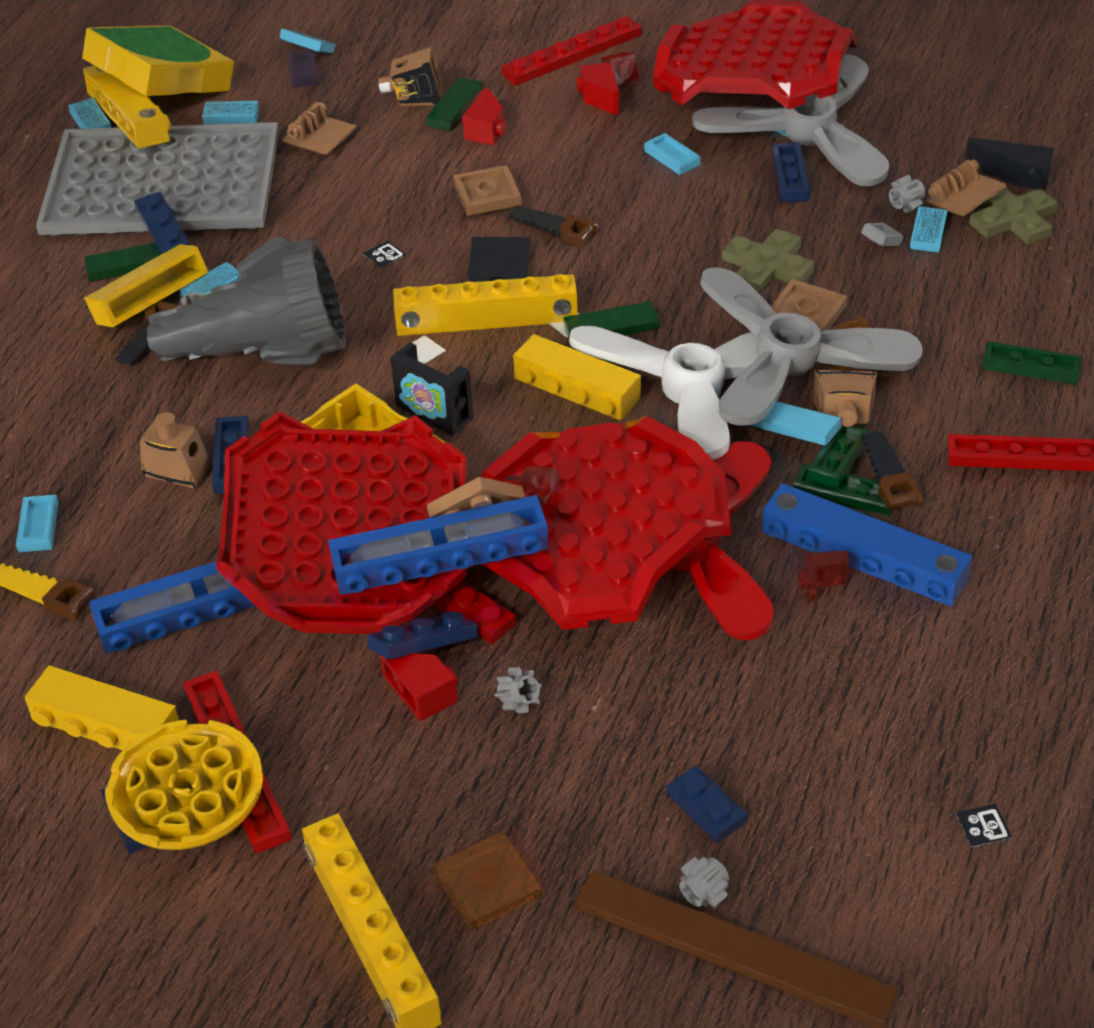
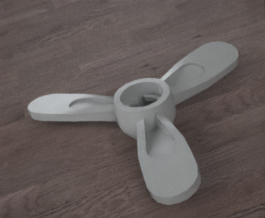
M845 54L842 60L836 94L821 99L817 97V94L805 97L806 104L791 109L786 107H715L700 109L692 115L693 126L703 132L784 131L786 136L795 143L806 146L817 145L838 171L852 183L859 186L877 185L883 182L889 174V162L880 151L861 136L837 123V110L856 94L867 79L869 70L867 64L854 55Z
M712 267L702 272L700 285L703 290L758 337L756 343L758 358L735 379L720 399L719 414L723 420L730 424L739 426L752 425L763 420L781 395L787 377L803 375L813 368L815 362L858 369L905 371L913 369L920 361L923 352L922 344L916 336L907 331L885 328H847L820 331L815 322L805 316L796 313H776L751 285L733 271Z

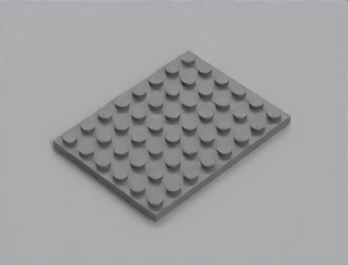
M278 122L171 126V131H168L169 142L140 149L133 144L120 128L65 129L37 220L36 228L38 235L142 233L148 231L136 210L134 200L160 191L182 230L262 228L265 225L278 143Z

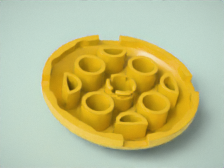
M187 719L178 720L157 726L143 733L122 750L110 768L112 774L108 787H105V797L113 821L133 840L162 850L192 849L224 837L247 818L260 795L263 770L256 748L244 734L235 728L209 720L208 724H188Z

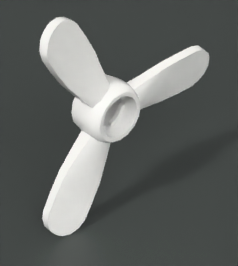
M580 326L571 330L569 343L574 349L662 377L663 392L669 399L679 403L677 414L678 432L695 440L712 460L720 458L728 452L730 446L727 421L723 420L719 414L720 401L718 397L722 391L725 379L738 377L758 358L756 349L758 337L753 332L738 336L715 349L699 343H686L666 351L599 327Z

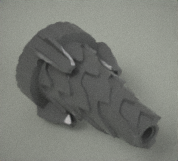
M283 236L276 237L237 264V270L240 274L238 276L239 281L214 287L211 289V293L190 299V304L148 316L150 325L147 326V341L150 350H153L155 355L161 358L162 361L187 355L189 360L206 355L225 356L244 351L245 355L260 352L261 359L264 362L311 366L318 362L321 355L345 349L347 343L343 311L336 284L325 253L315 238L292 242Z

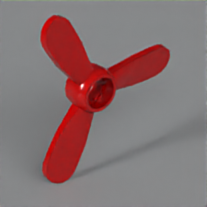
M747 441L734 442L729 446L728 452L714 460L726 476L730 516L749 500L768 477L771 466L769 453L756 443ZM720 536L705 537L671 569L684 572L689 571L704 604L728 635L735 639L746 641L763 636L773 626L775 617L770 599L743 567L718 548Z

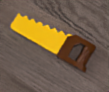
M4 563L0 565V586L43 604L45 609L70 620H75L79 616L81 608L95 595L91 587L70 578L56 581L55 578L48 579L47 575L31 574L29 570L23 572L21 568L14 569L12 565L6 567ZM69 597H73L67 604L64 603Z

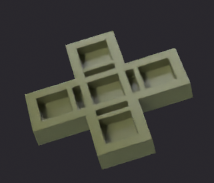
M1005 187L996 193L993 198L980 204L985 209L970 214L969 224L985 238L1011 230L1029 245L1051 237L1053 226L1044 220L1043 217L1057 213L1058 202L1042 189L1017 197Z
M775 229L762 244L736 235L722 250V260L741 266L736 274L740 275L759 294L773 278L788 283L791 279L805 282L813 273L815 261L794 255L801 247L800 236Z

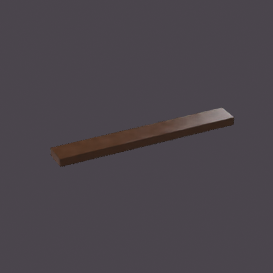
M594 870L591 871L575 900V909L876 1028H885L898 995L899 988Z

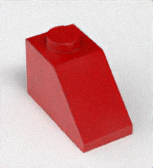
M612 64L581 65L580 76L576 77L577 93L582 92L584 103L614 115L619 114V90Z
M484 88L462 116L464 139L494 145L500 136L504 135L507 123L503 117V107L491 91Z
M413 653L389 660L380 655L383 678L420 722L458 702L456 686L459 685L458 677L452 667L449 665L445 667L436 655Z

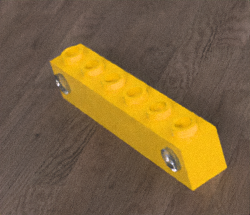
M96 66L83 68L87 93L138 149L169 142L170 120L167 115L160 111L158 105L153 104L149 96L143 95L123 83L119 78Z
M574 274L393 289L397 336L563 322V317L577 314V291Z
M339 813L302 828L305 842L303 847L311 867L314 868L371 978L391 1022L396 1028H435L441 1025L438 996Z

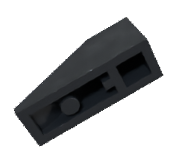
M968 137L965 161L974 159L979 164L978 170L1017 187L1046 191L1054 148Z

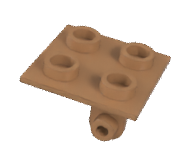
M314 102L309 110L304 111L295 122L288 126V135L282 141L296 147L328 155L357 128V125L326 117V105L323 102Z
M974 159L971 161L966 160L956 167L957 169L951 170L950 173L945 174L930 185V189H928L930 198L926 202L964 216L973 212L977 206L986 200L993 198L996 193L1006 187V184L978 174L979 164Z

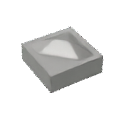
M885 223L864 224L861 232L872 242L881 246H900L904 237Z

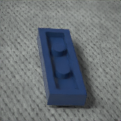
M800 143L772 144L771 153L781 202L809 201L810 189Z
M161 191L134 200L136 210L161 255L179 244L190 245Z
M248 415L216 418L212 478L214 494L224 493L225 449L243 436L249 438Z
M445 612L442 614V617L415 619L412 624L386 626L382 631L368 634L367 648L389 660L477 638V624L464 618L463 614L459 612Z

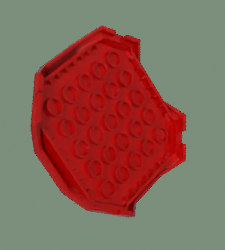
M749 0L736 12H729L725 15H719L691 24L689 29L685 25H671L658 46L653 84L654 88L662 93L671 92L672 99L680 105H684L699 92L769 94L784 107L791 109L806 104L805 97L817 94V97L821 99L837 93L842 60L848 47L857 48V36L852 29H845L825 17H820L801 1Z
M279 411L263 422L261 430L250 438L243 436L225 449L224 500L216 570L268 617L304 633L370 634L382 631L386 626H398L411 621L467 576V568L437 573L430 577H419L401 581L394 585L369 588L357 593L351 592L340 595L328 540L430 518L427 504L465 485L466 456L449 442L443 444L433 435V429L416 415L382 431L313 429Z
M648 416L627 423L616 424L613 422L576 427L562 432H530L483 471L481 477L522 486L525 497L537 495L548 526V549L534 554H523L505 558L498 562L478 564L467 569L485 566L526 591L537 600L562 630L589 627V621L609 618L611 624L638 621L659 578L705 537L732 535L725 473L695 440Z

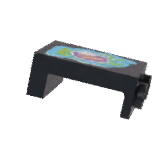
M409 342L390 357L397 407L414 416L416 415L418 418L452 436L474 419L470 370L459 366L447 376L419 362L417 346L412 342Z

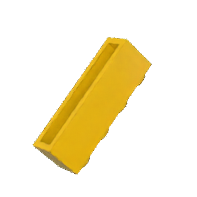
M179 244L86 296L84 299L97 325L115 327L209 272L197 246Z
M533 334L513 354L515 379L620 421L641 399V375Z
M50 665L25 695L30 716L37 724L66 731L74 737L81 736L97 741L100 745L107 748L115 747L123 750L143 733L157 726L179 720L175 705Z

